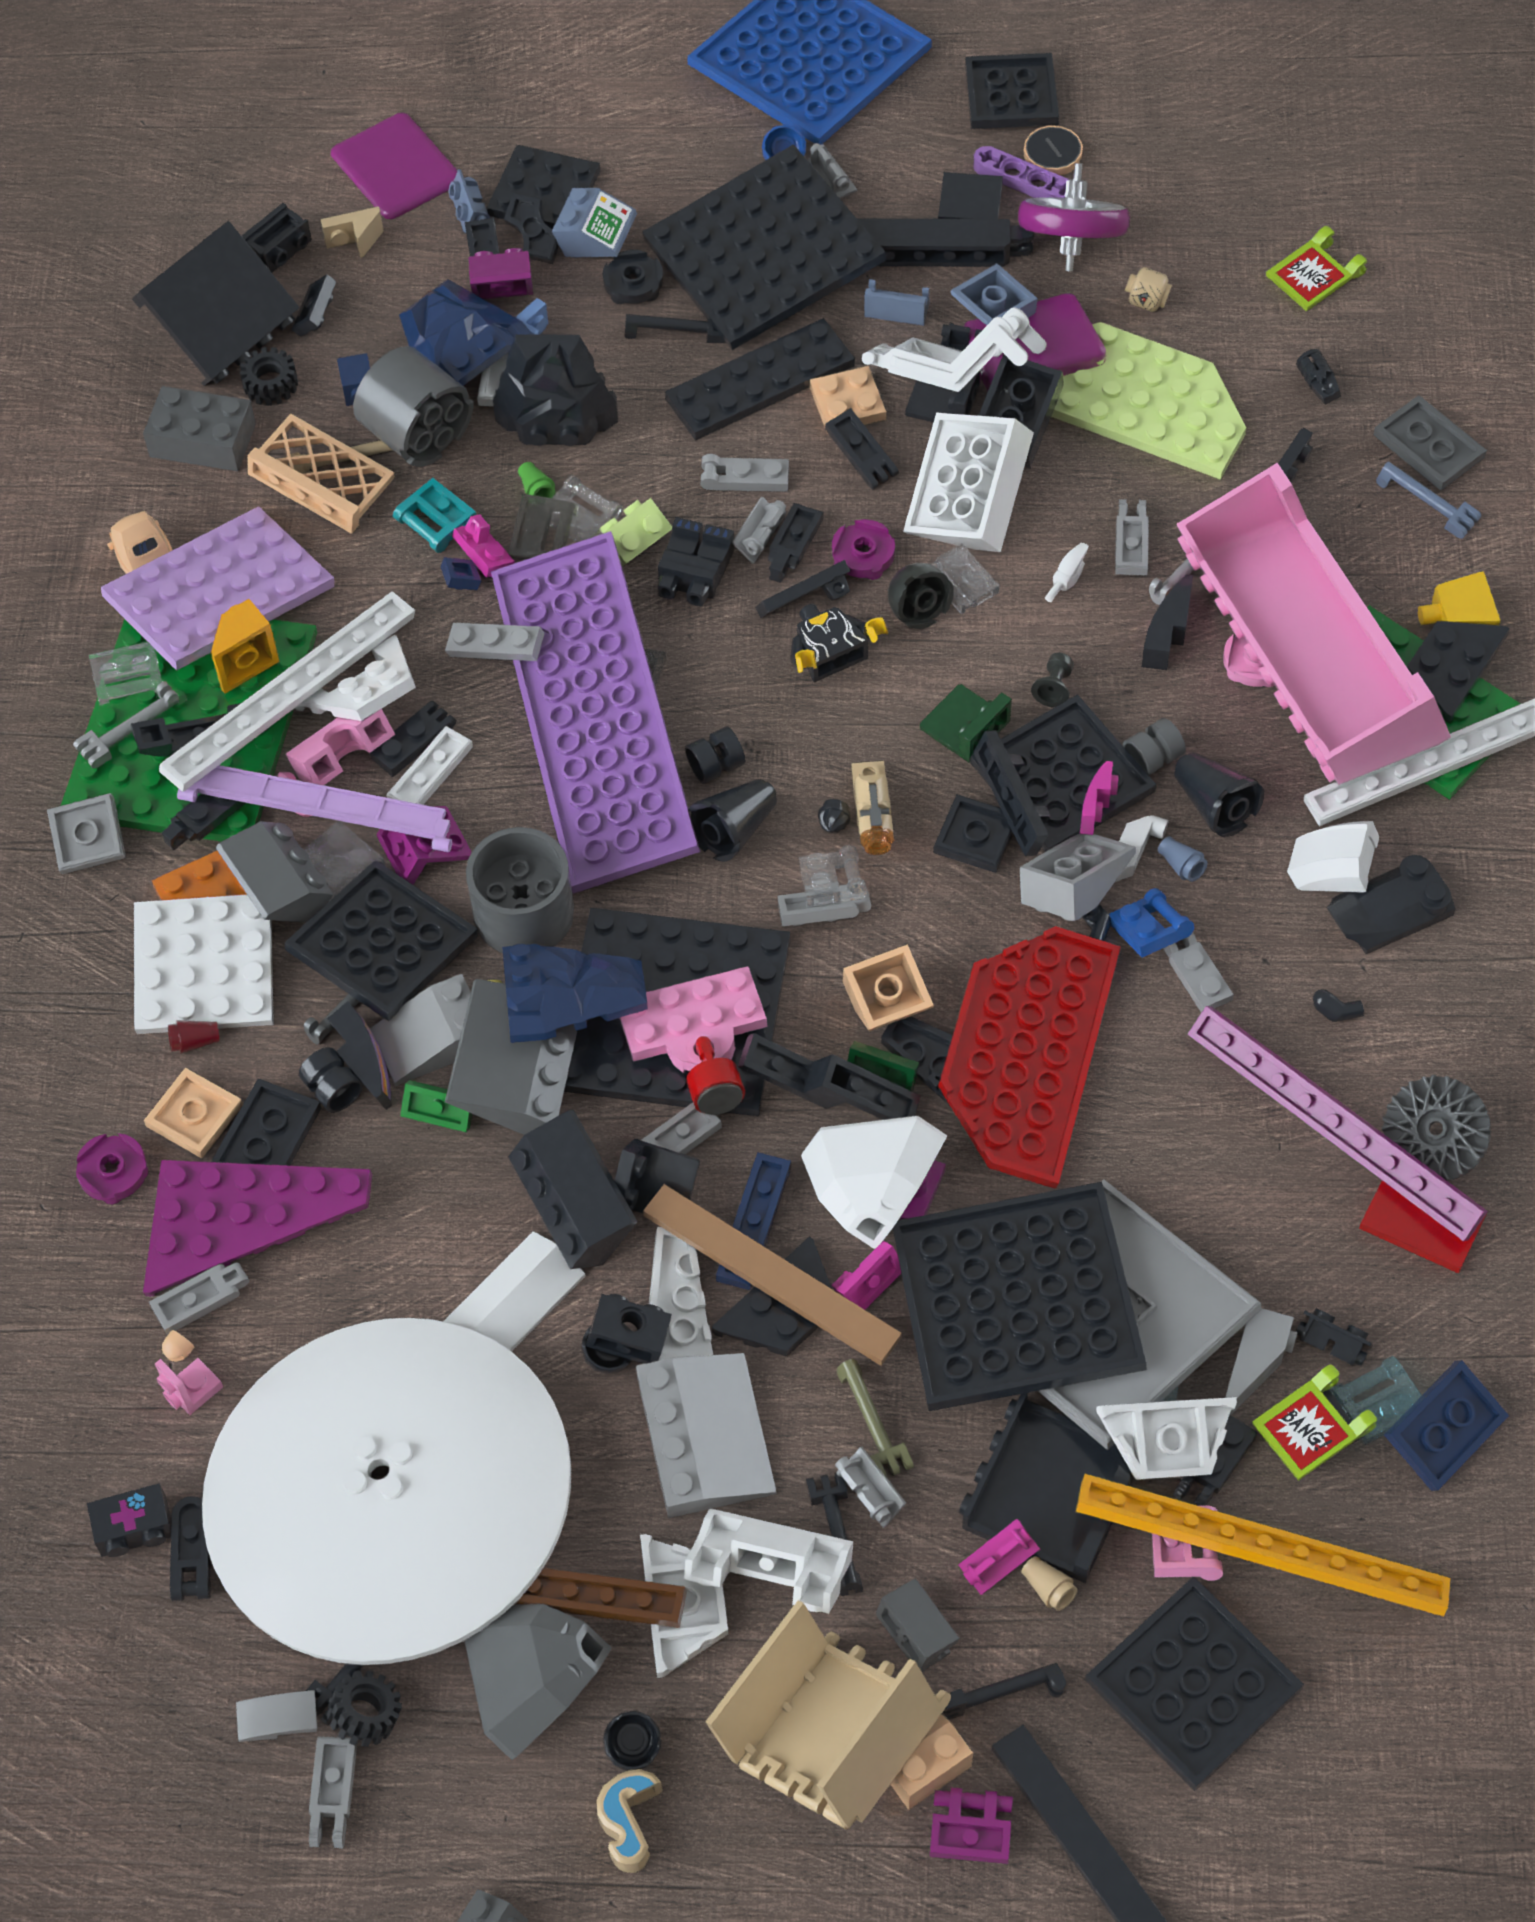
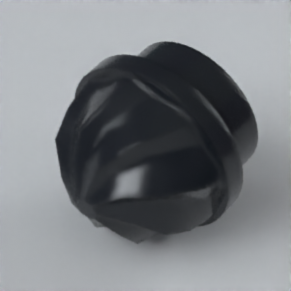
M838 799L826 800L818 810L821 828L829 833H839L840 830H844L851 820L849 806L844 801Z

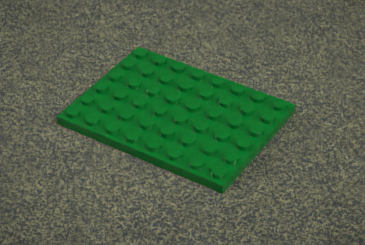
M124 618L85 734L92 730L99 738L160 699L156 688L164 681L178 694L179 702L153 719L164 718L165 724L168 725L227 714V706L243 703L310 653L318 633L316 625L275 619L269 621L280 662L225 694L221 690L211 653L176 670ZM294 709L220 765L274 776ZM133 733L108 747L112 758L97 768L90 766L88 760H85L81 755V751L78 753L60 806L111 793L115 799L120 827L162 833L171 824V819L190 803V801L179 800L177 798L179 788L159 772L160 764L169 757L140 754ZM246 803L203 839L222 842L259 823L264 806Z

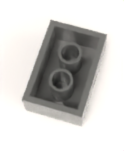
M162 386L143 435L149 456L152 458L239 471L256 421L250 400Z

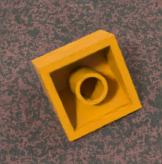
M250 599L232 606L228 611L221 614L211 654L221 690L226 694L280 661L271 625Z

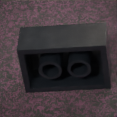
M1003 353L979 416L1014 418L1033 432L1024 466L1031 469L1064 386L1063 372L1029 360L1025 364L1018 366Z

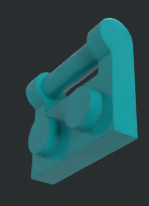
M434 478L430 479L399 504L393 512L394 519L401 524L406 523L429 542V546L437 553L443 552L449 545V542L454 539L452 537L454 528L467 525L470 516L476 515L475 510ZM419 509L442 527V529L436 532L414 515L413 512Z

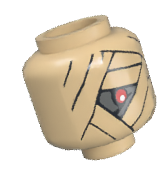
M1143 267L1137 275H1130L1125 291L1130 293L1129 302L1131 305L1155 312L1159 307L1164 308L1172 285L1168 284L1167 275Z

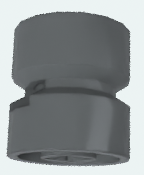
M1161 718L1148 726L1145 732L1140 731L1123 742V747L1149 776L1161 769L1164 762L1169 764L1185 754L1186 751L1181 733L1166 718Z

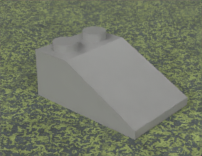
M1078 834L1070 837L1020 867L1021 904L1034 907L1040 912H1049L1061 916L1067 921L1079 920L1098 906L1136 854V847L1096 834Z
M462 974L429 986L405 1003L390 1021L382 1019L370 1028L381 1049L386 1067L395 1086L454 1063L471 994Z

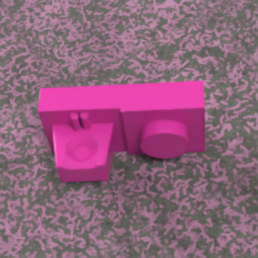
M481 514L470 516L467 525L454 528L452 537L485 577L492 576L491 571L512 565L515 561L501 544L493 538L489 532L490 525L487 524Z
M882 1241L853 1273L844 1271L832 1283L834 1291L865 1310L901 1274L899 1258L893 1245Z

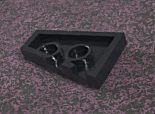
M911 1016L889 1024L881 1036V1044L892 1054L919 1062L917 1077L949 1105L938 1085L952 1035Z

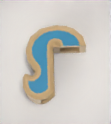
M640 1769L618 1774L603 1786L597 1798L599 1823L608 1836L617 1840L609 1842L610 1857L615 1866L626 1873H635L642 1870L650 1857L649 1846L630 1807L655 1797L663 1791L661 1781L653 1773Z

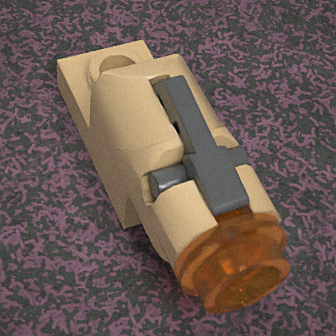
M884 761L851 763L860 843L864 847L865 852L870 855L885 854L891 850L894 836Z

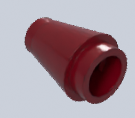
M176 1020V1024L168 1025L171 1052L180 1051V1054L220 1041L217 1021Z

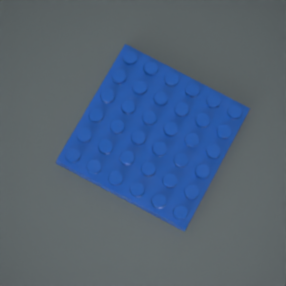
M753 0L689 54L688 65L780 123L796 128L804 138L812 143L822 145L932 48V39L867 0Z

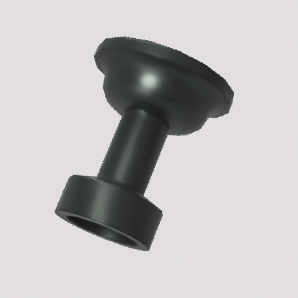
M1053 653L1049 657L1047 670L1050 676L1039 678L1032 684L1031 693L1037 702L1047 707H1056L1069 699L1070 694L1068 688L1062 682V678L1068 677L1073 670L1074 661L1070 656L1064 653Z

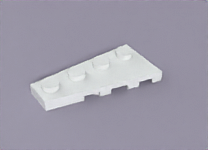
M657 1227L649 1304L662 1308L664 1312L670 1313L672 1316L662 1354L658 1361L678 1357L713 1355L712 1337L706 1317V1303L704 1292L701 1289L696 1249L662 1227Z

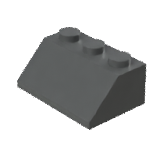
M261 821L220 842L216 846L217 851L264 920L307 922L334 895L326 884L325 877L316 870L309 860L308 853L300 847L293 837L292 830L283 823Z

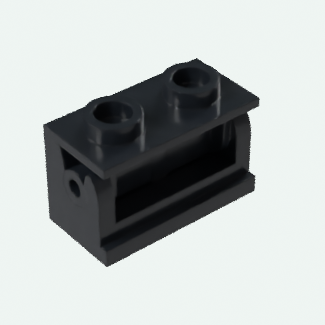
M284 203L280 204L242 235L271 273L283 266L287 260L298 251L304 249L312 241L308 220H303Z

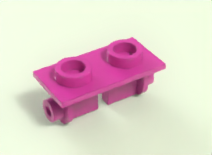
M1016 1519L958 1564V1566L964 1572L963 1575L968 1582L982 1595L1039 1551L1040 1548L1019 1520Z

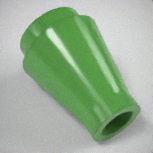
M525 462L518 468V475L521 477L527 499L536 505H545L554 498V481L540 471L532 462Z

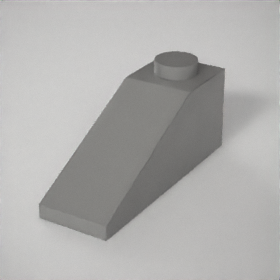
M1261 1308L1246 1323L1225 1397L1237 1398L1236 1407L1231 1410L1230 1415L1281 1365L1284 1352L1292 1353L1297 1332L1291 1330L1294 1317Z

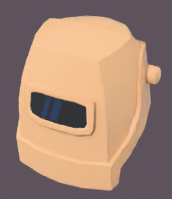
M145 511L122 518L111 527V532H109L112 542L108 543L107 546L110 550L114 549L119 565L126 574L173 550L165 533L160 528L159 522L154 520Z

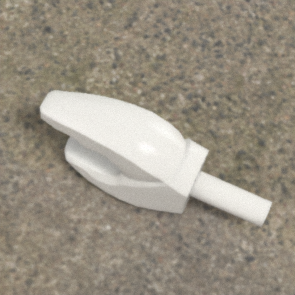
M1080 543L1062 559L1058 570L1053 575L1054 586L1045 596L1048 602H1052L1060 590L1067 591L1077 582L1085 565L1083 558L1089 547L1087 544Z

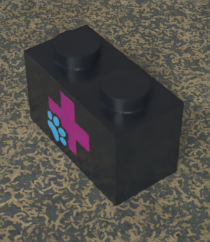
M160 1483L87 1503L94 1543L102 1557L122 1556L128 1553L129 1549L143 1545L146 1547L158 1546L163 1544L166 1539L171 1538V1517L167 1498Z

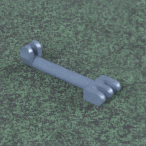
M1389 461L1384 465L1377 477L1376 482L1380 487L1386 488L1391 480H1394L1446 516L1449 520L1444 529L1457 538H1464L1467 531L1471 530L1474 523L1478 522L1481 518V513L1465 501L1458 509Z

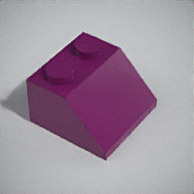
M511 248L505 250V253L502 254L481 251L475 253V256L468 257L471 290L478 297L494 299L534 295L529 251H523L521 248Z

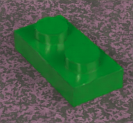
M412 1080L405 1083L401 1117L462 1132H467L470 1129L472 1113L445 1103L448 1089Z

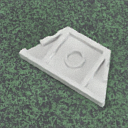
M1237 1398L1097 1406V1413L1136 1480L1210 1475L1217 1460V1449L1222 1445L1227 1432L1225 1426L1231 1410L1236 1407Z
M643 1534L640 1535L645 1581L685 1586L687 1591L680 1628L651 1624L657 1678H662L729 1634L722 1585L720 1588L703 1586L697 1582L684 1579L685 1559L690 1552L687 1547L675 1543L671 1546L653 1540L650 1535Z

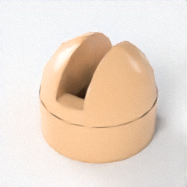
M171 1330L162 1344L164 1355L174 1362L184 1360L195 1348L188 1339L174 1330Z

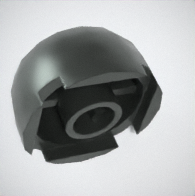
M913 563L900 569L892 578L888 588V602L895 616L909 628L923 629L935 624L937 621L933 620V618L939 616L941 612L946 614L953 600L954 587L947 576L933 565Z

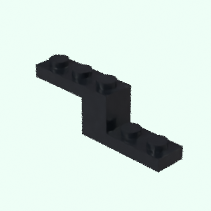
M755 1033L747 1037L738 1064V1068L825 1109L846 1102L882 1120L915 1116L921 1096L833 1054L816 1061H811Z

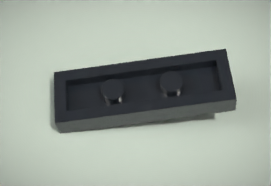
M845 560L769 597L755 608L760 618L820 588L823 589L831 601L837 600L850 592L845 578L850 569Z

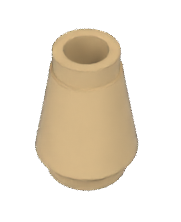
M1035 1556L1029 1559L1022 1568L1021 1573L1026 1577L1048 1608L1053 1607L1057 1611L1063 1610L1075 1598L1077 1587L1073 1585V1579Z

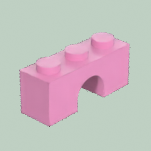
M382 709L362 721L337 717L287 752L286 756L299 780L325 785L343 772L339 764V760L343 756L356 750H365L370 753L393 737L395 733Z

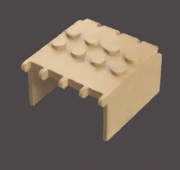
M798 1600L706 1720V1724L730 1760L735 1764L739 1763L741 1770L760 1781L765 1780L767 1785L788 1797L794 1796L795 1801L818 1814L823 1813L825 1818L840 1827L849 1829L855 1820L861 1823L864 1821L947 1707L951 1694L940 1690L935 1696L919 1666L912 1659L908 1660L894 1679L891 1677L895 1669L893 1663L885 1660L878 1669H875L862 1662L866 1654L865 1648L855 1645L849 1654L836 1648L839 1644L840 1636L831 1631L824 1637L805 1604Z

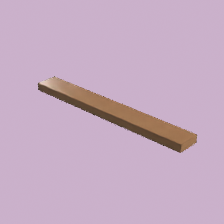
M665 1184L643 1211L644 1217L880 1366H882L902 1338V1333Z

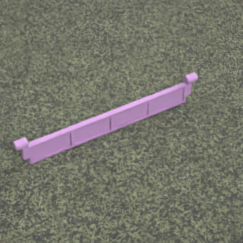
M218 765L184 792L178 789L177 798L184 801L196 802L198 793L430 838L433 839L432 849L450 852L452 847V839L446 838L450 828V820L444 819L446 809L221 765Z

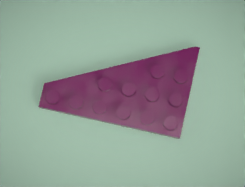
M161 1160L143 1287L144 1295L146 1297L156 1296L155 1293L176 1284L181 1285L218 1264H223L225 1267L229 1266L232 1261L251 1253L258 1254L265 1251L271 1245H279L306 1234L305 1231L326 1222L329 1224L340 1220L346 1214H354L369 1208L372 1183L371 1170Z

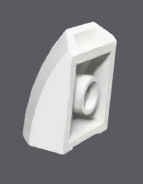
M1373 821L1332 825L1296 838L1287 871L1296 888L1301 891L1366 892L1374 850L1377 848L1379 835Z

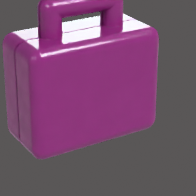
M403 112L397 113L336 144L330 152L331 157L374 207L379 206L380 214L386 219H395L449 191V185L454 181L457 174V169L414 120Z
M1070 293L1037 301L1036 313L1028 317L1029 325L1046 342V348L1043 352L1036 354L1018 337L1015 340L1027 352L1029 361L1062 371L1063 376L1076 373L1078 370H1087L1100 366L1097 362L1103 359L1105 362L1106 360L1105 346L1078 299ZM978 318L964 324V327L970 328L969 344L975 339L976 329L983 330L987 326ZM1003 353L999 357L993 356L982 368L983 374L981 379L987 391H989Z

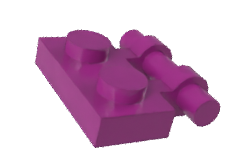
M951 1787L950 1791L935 1790L934 1806L949 1807V1815L933 1814L930 1857L1008 1864L1011 1821L997 1820L996 1811L1012 1813L1013 1797L997 1796V1791H986L985 1794L964 1793L962 1788ZM961 1808L984 1810V1818L960 1816Z

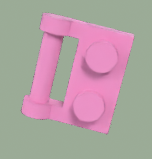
M1200 1506L1218 1512L1213 1506ZM1152 1533L1154 1578L1202 1577L1204 1580L1214 1581L1223 1576L1222 1562L1218 1560V1552L1202 1548L1203 1558H1192L1191 1544Z

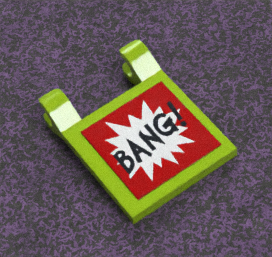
M1329 226L1322 227L1310 241L1266 271V276L1305 311L1310 310L1351 279L1361 277L1366 273L1364 265L1367 263V259L1361 254L1354 256L1344 268L1323 250L1329 248L1334 242L1331 237L1334 235V231Z
M1333 1365L1323 1368L1309 1382L1252 1421L1254 1427L1298 1481L1355 1440L1367 1435L1376 1428L1377 1417L1370 1410H1365L1348 1425L1322 1394V1392L1331 1389L1339 1382V1371Z

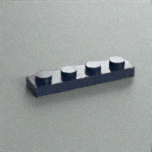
M757 1152L732 1226L764 1247L766 1246L791 1170L790 1160ZM719 1265L716 1273V1282L751 1291V1283L724 1266Z

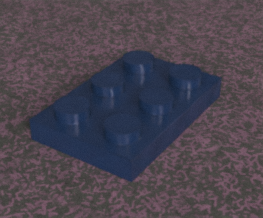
M1458 1360L1430 1386L1384 1436L1431 1491H1437L1509 1415L1463 1360Z

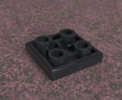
M944 172L938 219H998L1003 176Z

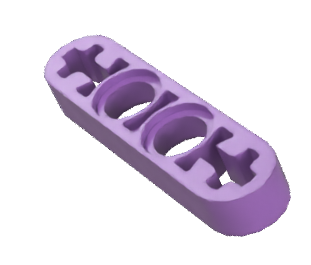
M983 146L975 151L973 166L979 175L1003 176V185L1033 198H1065L1066 182L1069 179L994 147ZM1008 169H1017L1018 171H1020V173L1018 175L1011 176L1005 173V171ZM1034 180H1043L1044 182H1046V184L1044 186L1037 187L1032 185L1031 182Z

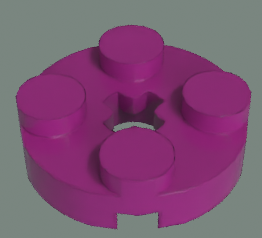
M856 520L855 525H850L847 528L844 525L836 531L832 539L834 565L845 560L850 569V572L847 573L848 575L868 578L870 580L878 579L894 561V538L892 539L889 535V530L885 525L874 520ZM863 545H868L869 551L859 552L856 548H862Z
M118 1133V1136L107 1137L106 1134L98 1135L81 1148L76 1159L78 1163L76 1176L84 1192L94 1199L103 1200L106 1204L111 1205L117 1204L121 1199L136 1192L149 1173L146 1156L142 1147L134 1138L126 1134ZM117 1161L120 1163L118 1170L113 1173H105L106 1168L104 1165L106 1163L115 1164Z

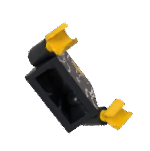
M808 604L799 613L803 621L797 624V636L792 639L790 660L791 663L797 666L798 673H802L803 669L808 668L810 676L815 683L868 659V639L875 643L878 641V635H887L889 632L883 618H873L868 622H864L851 615H845L836 607L821 613L815 604Z

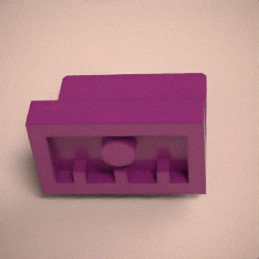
M446 806L432 807L446 809L444 819L450 820V828L446 838L452 839L450 852L432 849L433 839L384 829H379L376 834L396 874L414 885L426 863L468 860L472 853Z

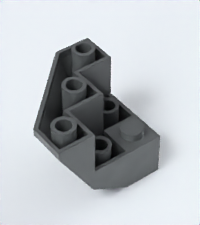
M513 1604L490 1625L464 1640L484 1734L511 1760L515 1759L570 1706L598 1672L612 1647L582 1620L544 1604Z

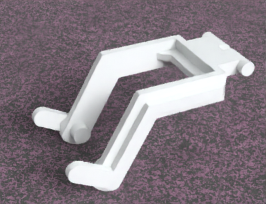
M1013 307L1003 317H995L963 351L912 337L896 347L882 343L864 353L862 361L866 365L872 364L889 369L888 372L959 392L980 370L981 375L983 374L982 368L993 356L999 357L1004 353L1015 365L1021 366L1025 364L1028 360V354L1015 341L1017 337L1036 354L1045 350L1046 342L1029 325V319L1026 314L1020 309Z

